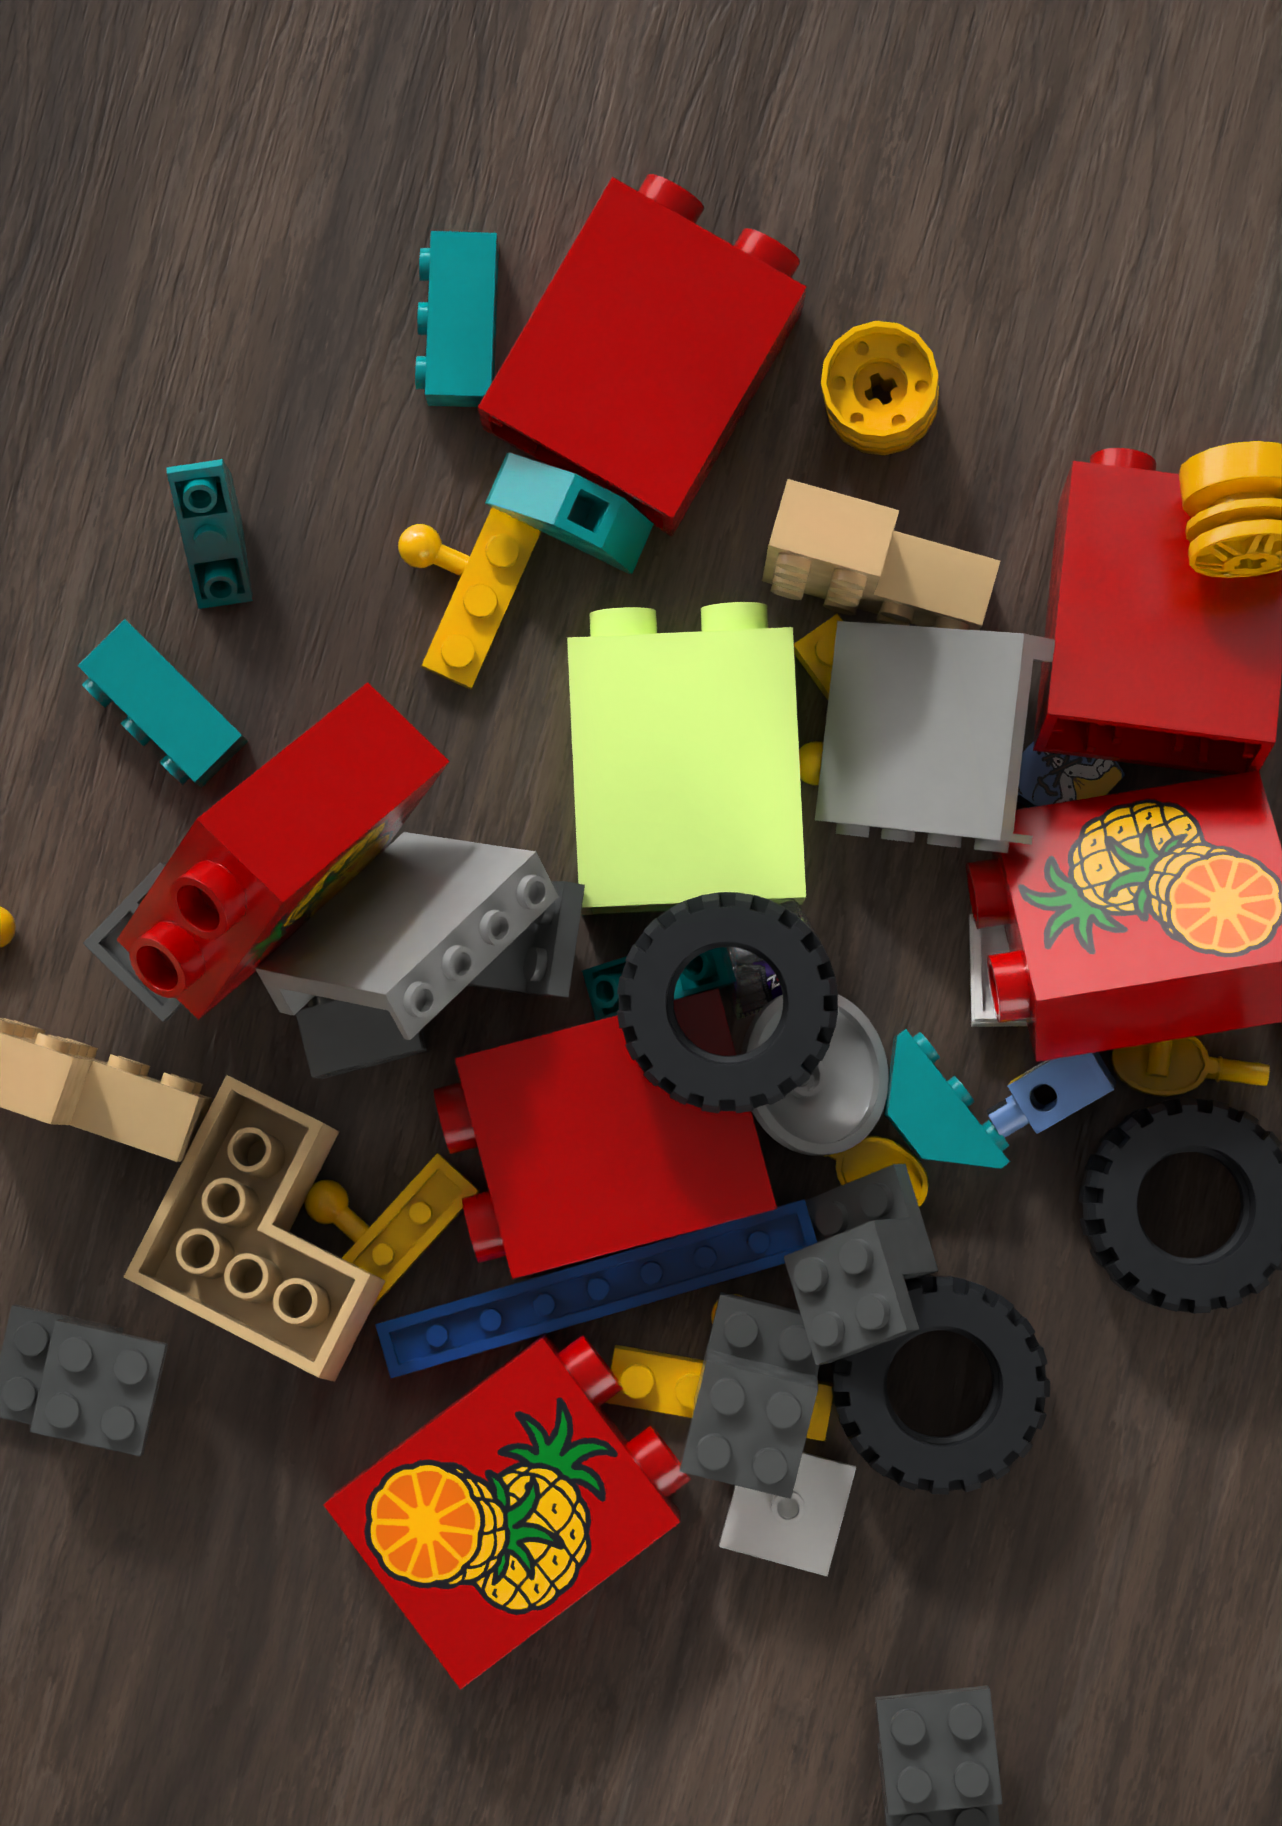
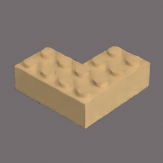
M787 479L768 545L762 582L772 584L770 591L785 598L802 600L805 593L825 599L823 606L838 613L855 615L858 608L878 614L876 621L880 624L909 626L911 623L921 627L980 630L983 625L1000 560L894 531L899 514L897 509Z
M0 1018L1 1108L48 1124L70 1125L176 1162L183 1161L213 1098L200 1094L203 1086L202 1083L165 1072L160 1081L147 1076L150 1069L149 1065L110 1054L107 1063L95 1059L98 1050L96 1047L69 1038L46 1035V1030L16 1020Z
M226 1075L124 1275V1278L302 1370L318 1378L333 1382L336 1381L386 1281L289 1232L339 1131Z

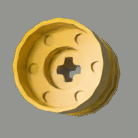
M873 321L851 328L834 342L823 362L821 387L830 425L843 442L863 453L877 455L893 454L909 449L923 438L936 418L939 400L938 370L933 352L919 334L899 323ZM880 385L884 391H890L891 402L882 405L878 398L872 399V388Z
M1264 441L1231 443L1205 450L1184 462L1180 467L1179 481L1183 510L1192 517L1187 521L1185 529L1186 539L1190 542L1188 548L1189 565L1198 573L1222 578L1259 576L1282 570V444Z

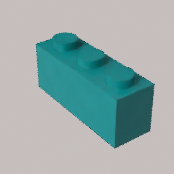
M431 231L430 248H420L419 278L420 281H429L428 302H418L417 332L418 335H427L426 356L416 357L415 386L416 389H425L428 406L478 407L495 378L499 268L497 233Z
M126 619L77 665L89 677L82 686L104 708L113 701L128 716L120 724L143 746L152 739L167 754L160 761L161 765L182 785L191 778L202 788L248 742Z

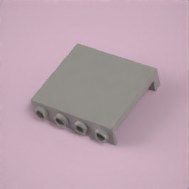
M837 621L815 820L837 823L835 834L869 837L870 827L882 828L881 839L914 843L915 832L928 833L927 844L961 848L962 837L975 838V850L1008 853L1009 842L1032 844L1033 836L1013 834L1033 661L1052 662L1055 640L1024 633Z
M403 832L255 969L280 1013L294 1016L314 996L388 1010L403 1038L411 1040L559 896L536 851Z

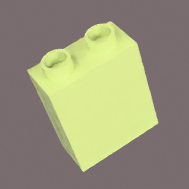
M730 602L702 607V631L657 633L656 610L651 608L623 607L591 612L589 614L590 637L567 638L578 884L585 885L581 914L667 911L685 900L718 892H739L757 895L779 905H802L806 898L793 627L768 628L767 605L757 602Z

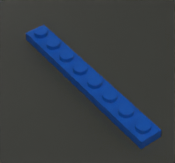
M805 1199L778 1206L775 1210L678 1235L375 1325L390 1378H394L785 1264L784 1256L817 1243Z

